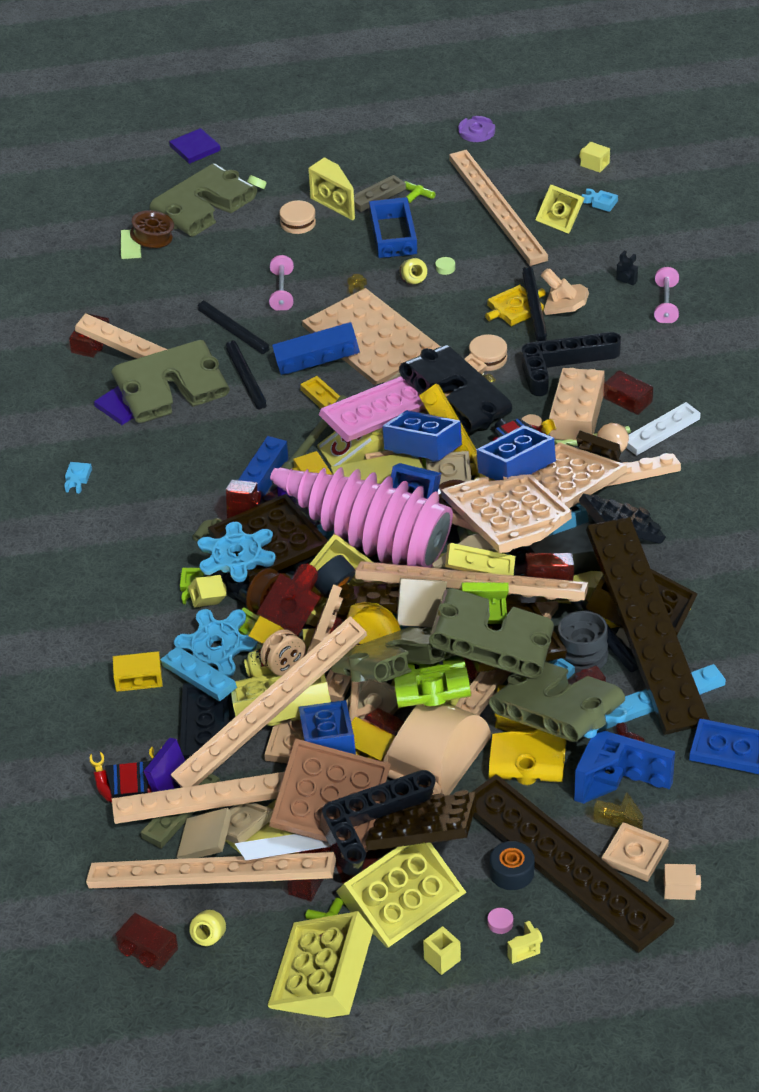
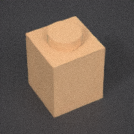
M665 864L664 899L695 900L696 890H701V875H696V865Z

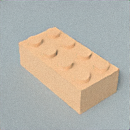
M562 368L549 419H553L556 430L550 431L549 436L559 440H577L576 437L580 430L594 435L605 392L604 371Z

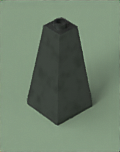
M593 520L545 537L541 541L534 542L528 546V554H526L528 565L530 567L533 566L538 574L554 571L560 573L561 576L569 577L589 571L602 572L586 532L587 526L596 524V522Z

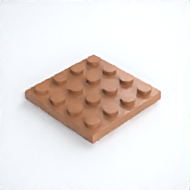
M295 739L269 827L328 842L320 827L324 805L333 800L385 783L391 764ZM351 808L353 811H359L356 808ZM328 816L330 819H337L334 816ZM376 819L354 826L366 853L365 840L370 828L374 827ZM338 837L340 840H347L345 837Z

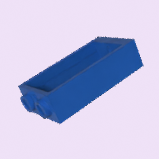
M408 198L369 201L370 220L378 258L417 254V238ZM405 217L409 237L382 240L378 220Z

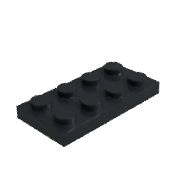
M583 493L579 499V502L596 523L631 517L638 538L659 544L663 543L666 538L661 531V526L651 519L649 511L643 507L636 508L628 503L621 504L613 499H603L595 494L592 496Z
M191 683L183 684L180 749L186 761L230 722V694L221 701H218Z

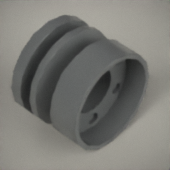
M578 611L566 615L559 622L558 638L567 649L566 658L562 659L575 666L576 673H590L602 668L608 659V628L605 619L591 611Z

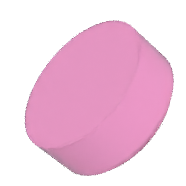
M505 908L493 909L488 914L489 929L497 934L509 932L513 927V914Z

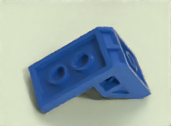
M608 731L597 733L595 737L590 739L575 770L574 801L584 804L617 790L623 776L635 781L640 780L650 783L658 788L670 789L673 783L675 751ZM605 771H610V772H613V773H612V774H607Z

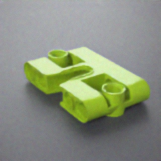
M458 655L443 660V665H440L439 662L434 664H418L419 669H415L414 664L408 663V668L411 669V672L394 678L398 708L420 704L436 706L445 703L446 700L471 696L464 657Z

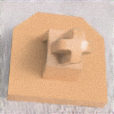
M547 268L542 272L541 277L551 287L544 308L545 315L573 312L586 304L589 295L588 288L581 284L570 285L565 278L560 280L551 269Z

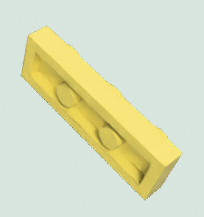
M454 543L447 545L445 563L447 568L514 575L515 556Z

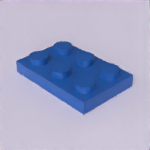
M699 719L689 760L759 774V730Z

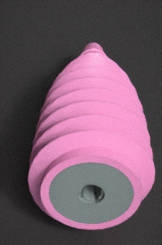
M280 467L274 468L271 473L270 480L275 485L285 490L289 496L295 497L300 507L309 508V515L312 520L321 519L324 531L334 530L335 535H338L343 540L348 539L350 546L355 549L363 546L364 553L368 557L378 554L381 563L392 561L395 565L431 568L432 563L439 558L446 544L452 525L453 511L451 507L439 503V493L437 491L433 492L426 499L424 498L422 486L417 487L413 493H409L407 481H403L397 488H393L391 476H388L381 484H378L375 472L371 473L366 480H361L359 469H356L350 477H344L342 467L334 475L326 474V468H323L319 473L309 472L308 469L306 471H297Z

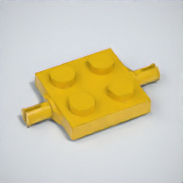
M521 285L487 299V306L493 310L485 314L488 321L500 317L510 326H513L531 317L526 289ZM543 288L538 290L539 298L546 295ZM541 303V308H542V312H543V311H544V305Z

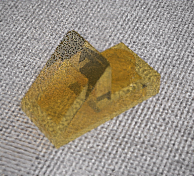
M626 792L621 806L597 800L594 806L593 822L618 829L624 822L643 830L644 816Z

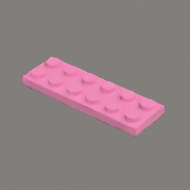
M400 376L321 408L319 416L346 442H349L382 428L384 424L406 410L420 412L425 410L426 407L419 397L421 394Z

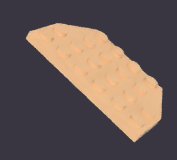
M531 474L511 476L508 479L503 476V480L489 481V477H481L441 489L442 498L499 553H507L512 549L530 546L534 542L541 541L572 519L571 510Z

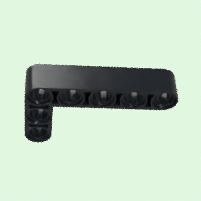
M615 332L532 342L523 345L522 368L531 394L534 396H544L548 393L549 374L547 368L619 357L621 352V336Z
M420 770L333 800L324 805L320 827L332 852L335 854L341 870L345 874L350 876L359 874L363 870L366 857L365 849L354 826L428 801L432 797L436 782L435 776L430 771ZM374 800L381 801L382 803H376ZM351 808H356L359 811H353ZM328 816H334L337 819H330ZM338 837H345L347 840H340ZM348 858H355L358 861L354 862L349 860Z

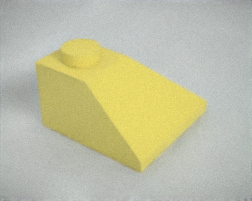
M550 185L535 220L569 234L584 201V197Z

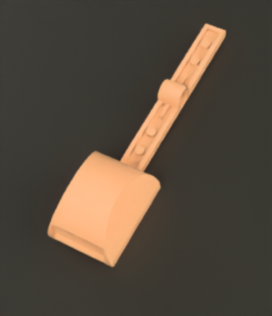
M557 601L535 602L542 615L549 619L558 610ZM503 669L480 672L470 685L471 696L460 698L455 706L447 702L436 706L416 705L400 728L383 762L391 764L388 777L397 779L420 770H427L435 776L436 782L441 788V794H444V796L450 795L491 738L490 728L480 715L489 704V699L497 693L498 685H503L511 672Z

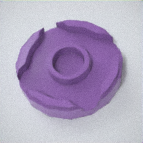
M473 116L472 119L468 120L465 118L459 123L458 132L467 141L482 142L494 136L495 124H492V120L484 116Z

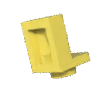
M530 921L524 922V936H517L508 941V958L512 964L540 954V943L543 942L542 935L539 929L534 928Z

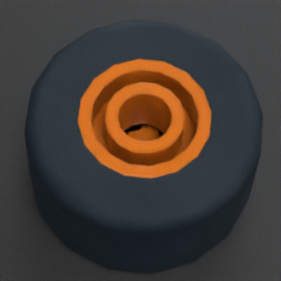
M337 555L325 563L316 572L311 581L317 590L325 598H328L333 584L339 587L348 584L354 577L356 570L343 555Z
M507 841L497 845L490 854V877L498 887L506 890L525 888L534 877L535 856L532 850L525 844L517 841Z

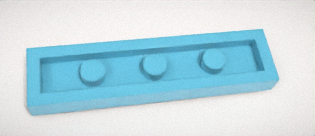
M178 646L160 659L163 667L218 701L224 699L237 688L233 679Z

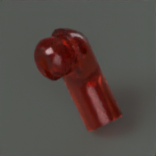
M626 723L616 724L615 729L618 735L645 742L643 737L629 732Z

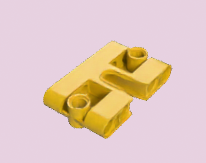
M498 685L497 692L506 685ZM495 713V717H497L495 728L510 732L492 734L489 779L497 774L503 780H512V777H515L523 785H531L537 779L546 782H563L566 739Z

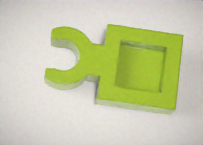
M182 568L180 589L183 592L181 596L183 604H186L187 599L191 598L188 586L195 578L205 577L200 568Z

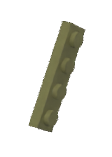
M210 774L199 785L220 782V778ZM194 812L153 818L141 831V837L162 849Z

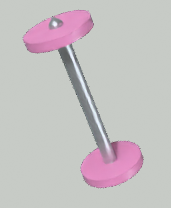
M284 255L276 256L270 262L272 273L279 275V291L272 293L269 298V304L274 310H289L293 306V296L289 292L284 291V275H288L293 271L294 264L291 258Z
M663 267L655 274L657 285L664 287V303L658 305L654 311V317L660 323H673L679 317L678 308L669 303V287H674L679 281L678 272L671 267Z

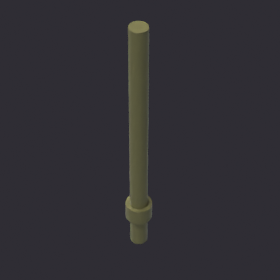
M341 395L336 402L346 399L347 397ZM323 419L290 460L284 462L281 468L290 470L294 468L293 459L305 455L328 426Z

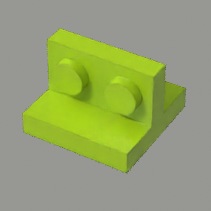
M461 583L459 590L489 599L490 617L488 624L503 623L507 616L506 597L509 592L508 583Z

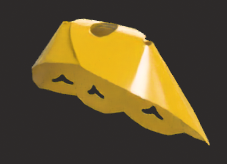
M363 602L350 606L348 617L351 616L367 632V636L359 644L401 630L394 615L379 604Z

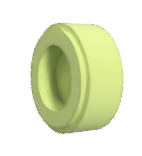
M252 175L247 180V182L262 189H265L267 184L266 181Z
M450 257L439 258L435 263L436 271L439 274L448 275L455 271V261Z

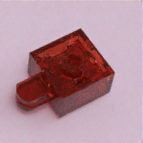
M302 564L298 567L292 579L280 573L258 610L257 616H262L283 629L292 631L299 637L321 599V596L311 591L318 578L316 568L310 564Z

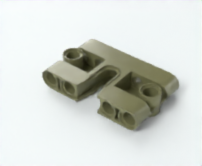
M213 163L153 199L150 204V210L168 215L174 222V229H179L193 237L216 223L213 217L215 209L212 206L233 213L255 198L257 188L240 178L239 172L236 170H226Z
M197 340L118 364L111 371L122 392L123 403L129 407L135 421L138 423L172 414L171 404H173L168 381H173L177 385L180 393L192 407L224 397L230 391L219 369L218 360L212 356L203 340Z
M454 588L444 591L429 637V642L434 648L525 677L538 678L541 676L554 629L551 619L512 607L503 620L501 629L495 631L487 625L490 617L489 599Z
M408 627L355 646L335 663L331 670L337 674L351 676L353 682L367 680L385 682L411 672V669L408 668V663L417 665L434 664L456 655L436 649L430 644L429 637L432 627Z
M545 662L543 672L538 678H529L516 673L511 674L508 677V684L489 699V705L499 716L576 742L591 729L603 727L606 724L605 714L612 713L624 703L625 695L618 686L590 676H586L572 685L568 684L566 675L568 669Z

